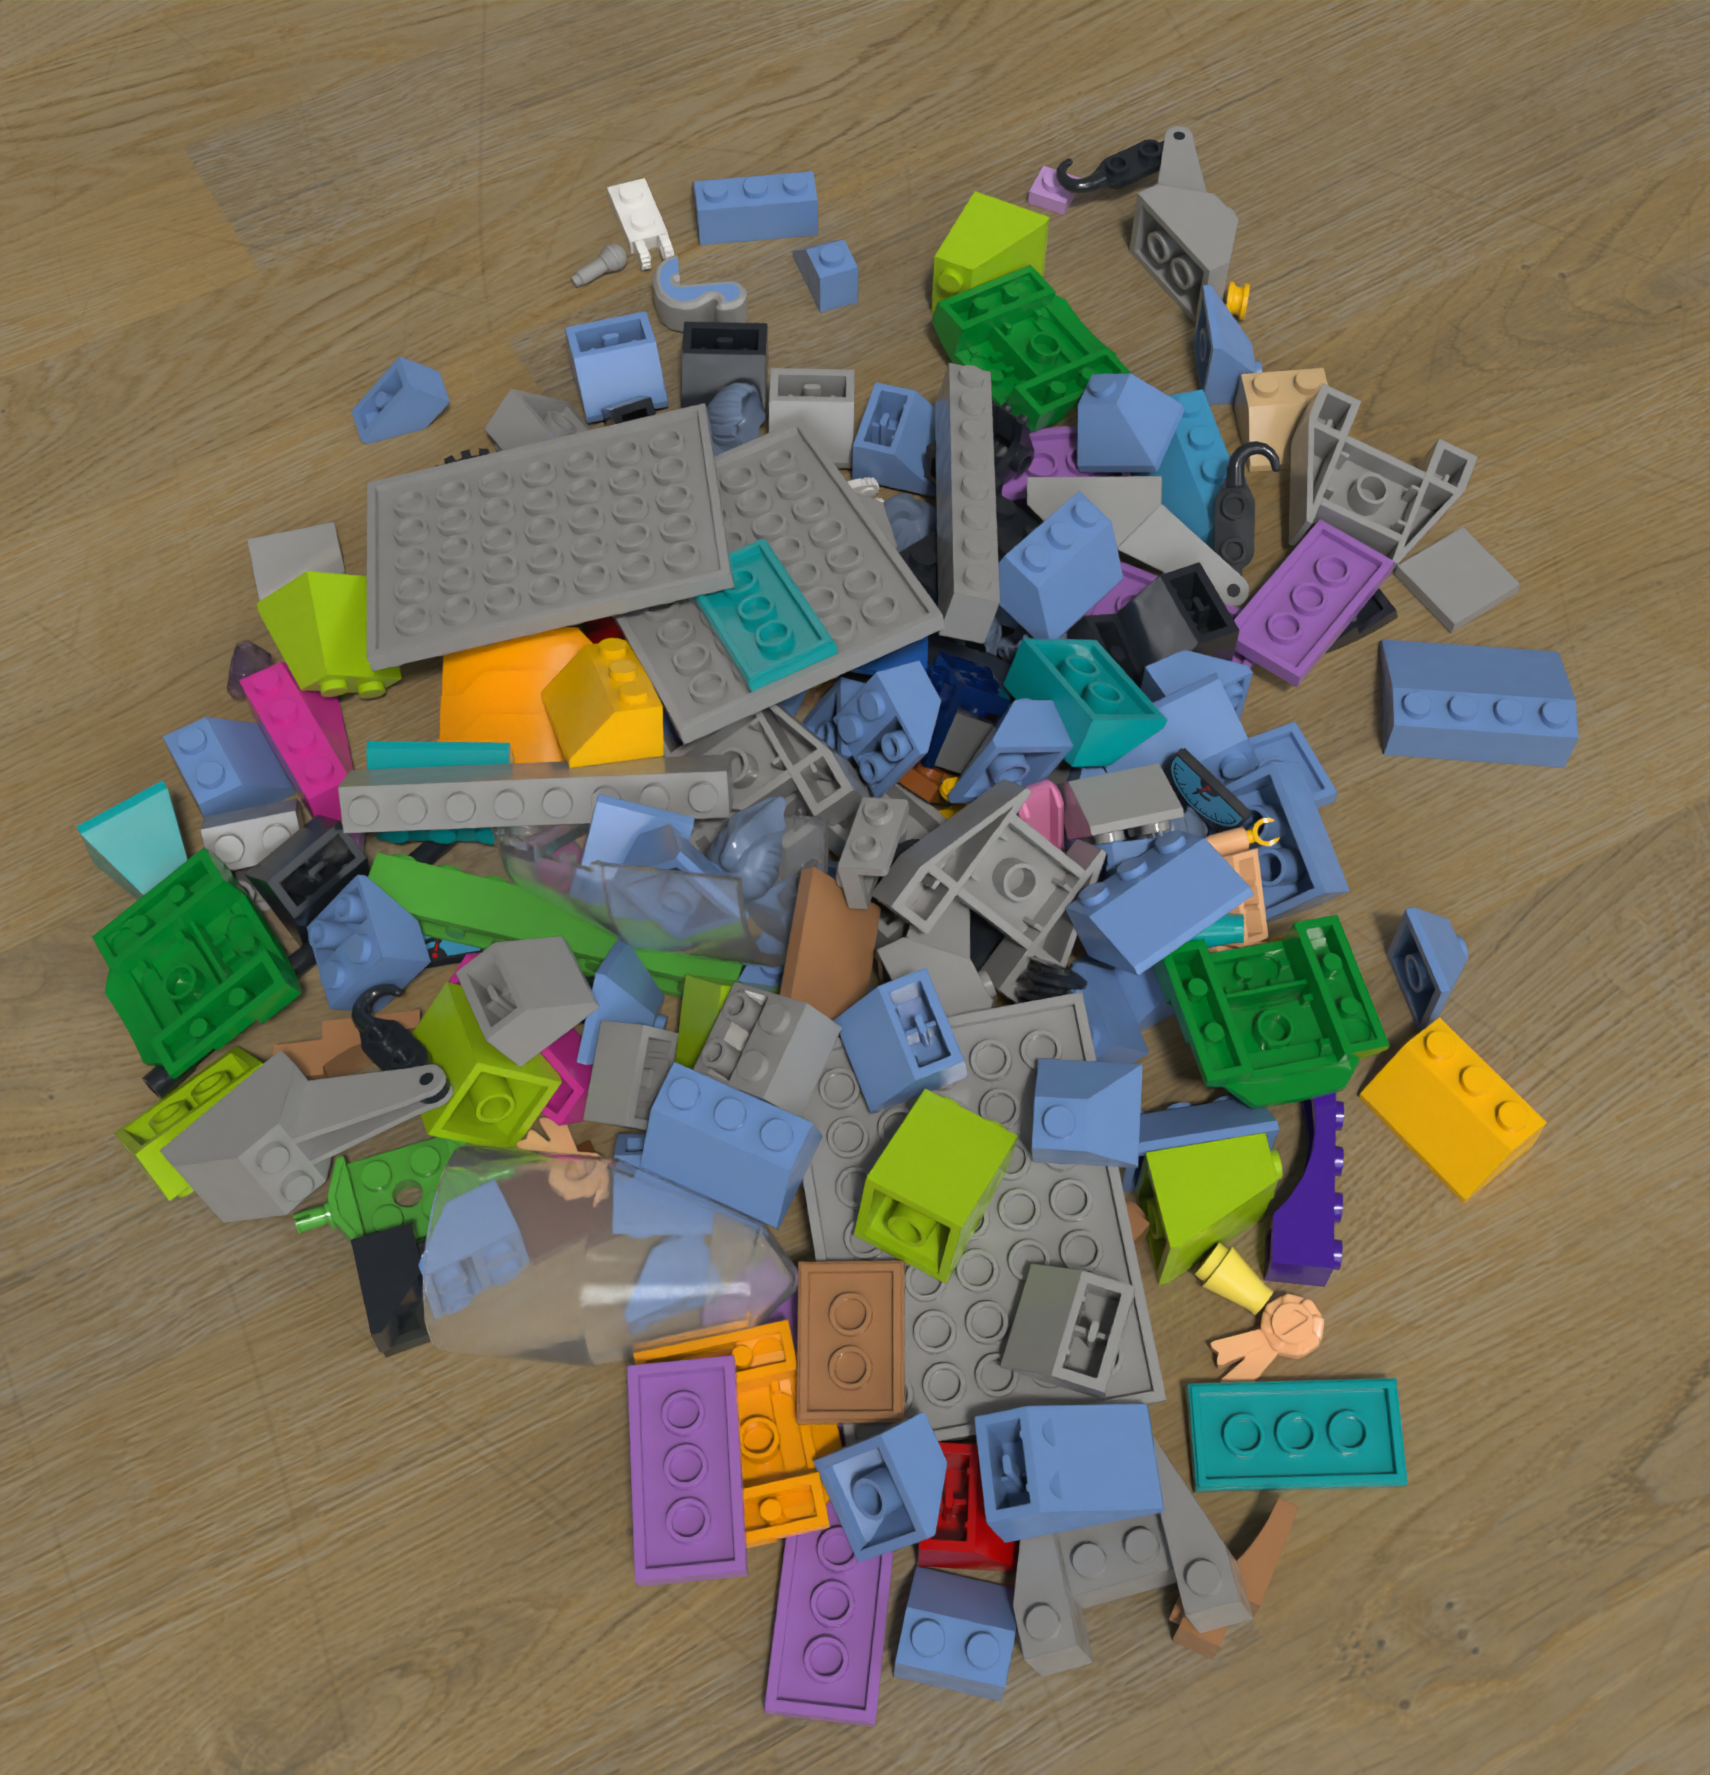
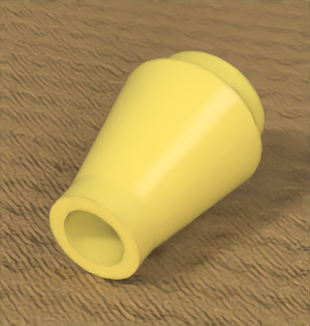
M1220 1242L1212 1249L1194 1274L1204 1282L1201 1287L1246 1308L1254 1315L1263 1308L1274 1292L1264 1284L1233 1246L1227 1249Z

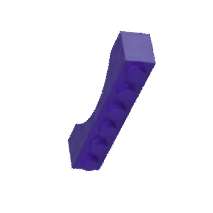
M1336 1093L1300 1101L1305 1118L1307 1136L1305 1168L1297 1187L1290 1198L1273 1214L1266 1230L1264 1281L1325 1287L1332 1271L1340 1270L1343 1245L1342 1240L1334 1239V1222L1340 1223L1342 1218L1343 1194L1335 1192V1176H1341L1344 1150L1342 1146H1336V1131L1342 1130L1344 1102L1336 1101Z

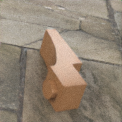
M420 1009L372 1015L380 1019L397 1021L410 1034L413 1033L422 1019ZM351 1018L321 1021L322 1039L272 1045L273 1056L281 1050L298 1067L308 1081L347 1076L373 1063L361 1048L359 1030L355 1028Z
M1280 1498L1277 1499L1270 1511L1262 1531L1237 1560L1253 1617L1261 1606L1298 1510V1506ZM1179 1593L1169 1617L1170 1621L1178 1624L1172 1641L1213 1660L1221 1646L1228 1626L1199 1633L1185 1616Z

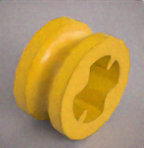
M1230 281L1225 305L1232 315L1235 314L1239 317V320H1244L1250 284L1245 283L1244 286L1238 287L1234 281Z

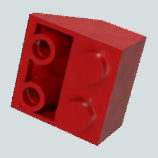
M938 1442L947 1460L936 1532L929 1539L919 1542L918 1566L1017 1573L1020 1540L1005 1543L986 1523L978 1445Z

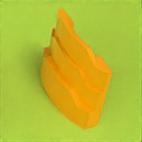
M561 627L539 632L535 635H526L496 642L488 646H479L444 655L442 696L440 701V735L437 742L510 743L514 763L566 761L542 702L541 691L585 645L593 643L579 628Z
M789 1320L633 1353L635 1365L734 1355L737 1368L747 1548L778 1542L777 1539L830 1528L826 1506L830 1498L813 1461L842 1448L838 1425L797 1424V1352L794 1348Z

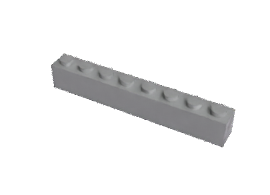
M949 363L935 403L938 608L943 615L946 627L939 630L938 633L942 636L984 644L1000 604L991 372L981 370L973 365L962 366Z
M731 754L655 757L570 769L567 761L350 770L338 786L344 833L586 824L591 821L598 794L694 817L695 819L730 818L734 802Z

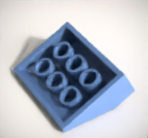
M1381 639L1383 755L1565 768L1579 736L1576 699L1558 651Z

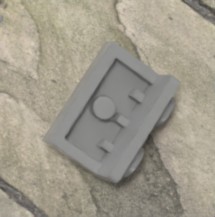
M862 797L836 871L837 885L839 888L844 889L849 909L868 910L872 898L871 893L876 887L879 876H886L888 874L910 810L908 800Z

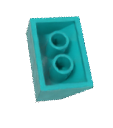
M1023 638L1003 684L1016 700L1023 698L1053 700L1073 744V748L1063 758L1072 767L1110 766L1163 729L1167 722V718L1097 640Z
M367 741L366 747L367 769L514 763L510 743ZM519 826L375 832L377 840H387L392 843L416 840L434 841L441 844H449L454 841H480L484 844H498L500 842H517Z

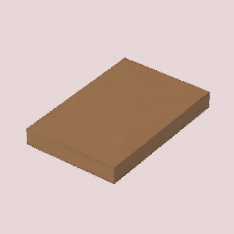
M814 866L801 870L780 995L808 1003L834 1021V1019L868 994L881 908L870 901L868 910L849 909L844 889L838 887L837 880Z
M798 1262L797 1424L878 1425L894 1424L906 1419L905 1262Z

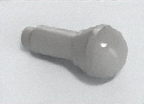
M614 243L607 244L597 259L577 270L575 275L570 277L573 285L576 288L581 285L585 286L605 272L622 270L627 262V254L622 246Z

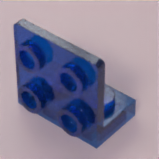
M941 651L935 664H930L925 670L941 699L928 753L920 760L922 766L929 769L934 767L959 706L977 716L985 717L989 712L1002 717L1011 701L990 667Z

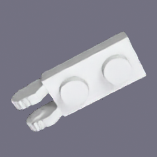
M645 178L607 187L608 198L630 253H634L641 270L651 269L649 249L658 247L663 260L674 256L668 231Z

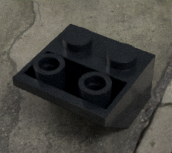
M684 321L682 408L705 403L707 408L717 393L724 387L733 383H747L754 385L759 392L762 408L766 414L769 361L768 323Z
M1200 562L1159 575L1116 613L1143 672L1146 666L1182 650L1231 662L1233 660L1240 630Z
M317 814L245 875L298 945L302 946L309 940L306 927L357 875L368 877L370 867L366 855L350 833L343 832L342 822Z

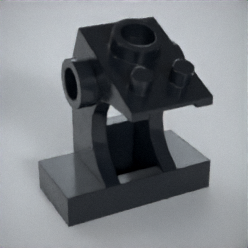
M992 400L995 491L1002 495L1003 485L1015 475L1023 474L1030 467L1034 459L1035 450L1029 435L1031 431L1026 425L1029 419L1022 413L1018 417L1012 414L1011 411L1013 409L1009 404L1004 402L1000 406ZM936 439L926 447L924 477L935 485Z

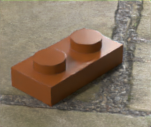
M921 759L898 782L929 803H951L942 797L939 788L945 779L959 777L960 773L932 765L926 760Z

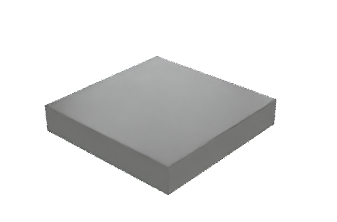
M1464 527L1397 565L1394 574L1451 633L1517 594L1521 585Z

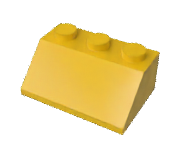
M608 638L597 644L585 645L541 691L542 702L569 769L664 756L663 705L648 675L626 640Z
M1440 1017L1407 1042L1358 1097L1463 1204L1532 1148L1547 1124Z

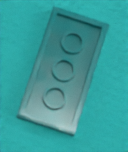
M765 538L730 553L734 588L692 597L750 692L838 653L835 641Z
M1397 1378L1187 1384L1185 1387L1194 1493L1400 1488L1408 1485Z

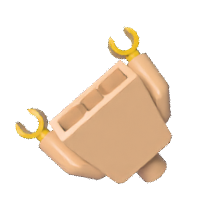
M1262 818L1256 822L1252 829L1245 830L1244 827H1238L1205 837L1250 886L1254 894L1229 912L1244 915V943H1231L1208 948L1209 953L1281 941L1287 933L1280 931L1272 934L1270 938L1268 937L1258 848L1249 849V844L1255 842L1263 846H1272L1277 843L1280 837L1264 841L1258 835V828L1261 824L1276 821L1275 819ZM1269 938L1268 942H1261V940Z

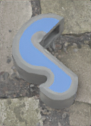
M677 255L665 258L655 268L653 273L655 310L659 320L671 330L683 332L684 321L747 322V291L739 282L724 281L680 285Z

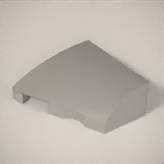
M334 522L247 539L259 601L306 571L346 574L341 545Z

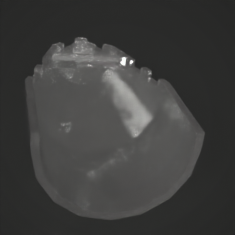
M732 809L730 817L740 809ZM784 814L786 832L782 837L783 853L778 880L765 896L746 903L743 902L742 879L739 877L607 863L599 860L590 862L591 867L579 864L590 823L492 827L494 845L505 872L514 884L644 952L767 968L784 965L801 870L814 866L828 875V818ZM729 818L695 819L689 842L701 854L707 857V850L710 849V845L719 831L728 826ZM745 907L749 914L748 919H746Z
M465 1144L454 1150L446 1164L432 1204L424 1257V1317L431 1344L441 1352L599 1367L634 1358L633 1353L760 1326L795 1292H798V1268L779 1244L778 1239L768 1225L622 1159Z

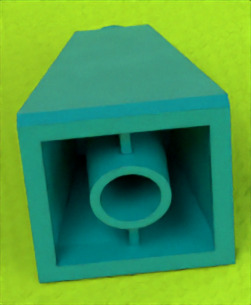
M163 780L76 826L94 864L136 900L140 899L189 859L179 820Z

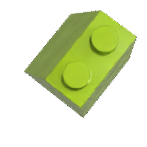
M975 191L934 256L931 314H934L937 302L1029 265L1043 277L1050 217Z
M306 571L257 603L258 612L301 690L320 691L324 697H334L345 693H358L360 698L367 699L385 694V688L402 679L399 666L372 671L367 660V576Z
M446 982L411 1034L427 1049L431 1055L432 1064L441 1067L454 1086L453 1095L447 1103L420 1114L426 1132L430 1136L498 1150H507L512 1147L514 1151L517 1147L516 1143L522 1140L562 1083L560 1075L541 1053L537 1054L522 1067H519L487 1042L461 985Z
M924 1089L866 1177L854 1236L947 1284L1010 1166L1018 1135L1008 1131L996 1121L987 1120L961 1107L951 1098L941 1097Z
M1265 1133L1145 1153L1135 1189V1196L1138 1206L1145 1213L1146 1220L1150 1223L1146 1239L1158 1285L1171 1282L1206 1258L1219 1242L1225 1245L1263 1219L1270 1200L1274 1199V1190L1277 1182L1282 1179L1283 1174L1279 1153L1276 1149L1270 1150Z

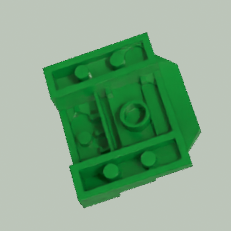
M1029 265L937 302L932 322L953 364L962 366L973 365L981 370L990 371L992 400L1000 406L1004 402L1009 404L1013 409L1011 413L1017 417L1021 413L1029 419L1026 425L1031 432H1036L1063 420L1067 411L1078 407V403L1092 374H1126L1131 372L1116 357V353L1104 345L1083 324L1067 300L1055 295L1056 291Z
M205 847L92 936L109 967L105 995L127 1028L143 1063L148 1066H164L169 1076L173 1079L179 1077L211 1050L216 1049L218 1051L256 1020L264 1024L301 994V988L294 969L270 926L219 857Z
M1338 915L1294 922L1281 941L1209 953L1205 939L1189 941L1153 965L1166 1004L1172 1005L1186 1044L1191 1046L1204 1085L1224 1087L1252 1109L1290 1104L1343 1091L1361 1059L1385 1051L1390 1046Z

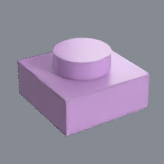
M1043 166L1029 190L1028 204L1064 215L1076 193L1067 191L1059 184L1055 169ZM1067 173L1071 178L1080 179V177Z

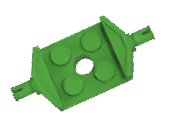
M440 1137L348 1164L344 1156L336 1158L327 1195L328 1201L324 1202L323 1206L298 1213L295 1212L293 1217L298 1234L330 1224L332 1230L338 1229L351 1246V1239L412 1223L418 1240L431 1237L447 1199L489 1181L488 1175L518 1168L512 1147L482 1157V1155L476 1156L475 1151L466 1142ZM415 1187L423 1192L421 1200L414 1206L401 1207L396 1204L397 1195L405 1188Z

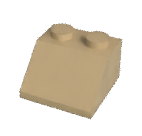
M1324 368L1241 374L1234 411L1242 444L1252 441L1268 444L1276 451L1279 457L1280 470L1291 469V441L1302 414L1322 383L1328 385ZM1252 455L1246 461L1249 472L1272 470L1270 461L1263 455Z

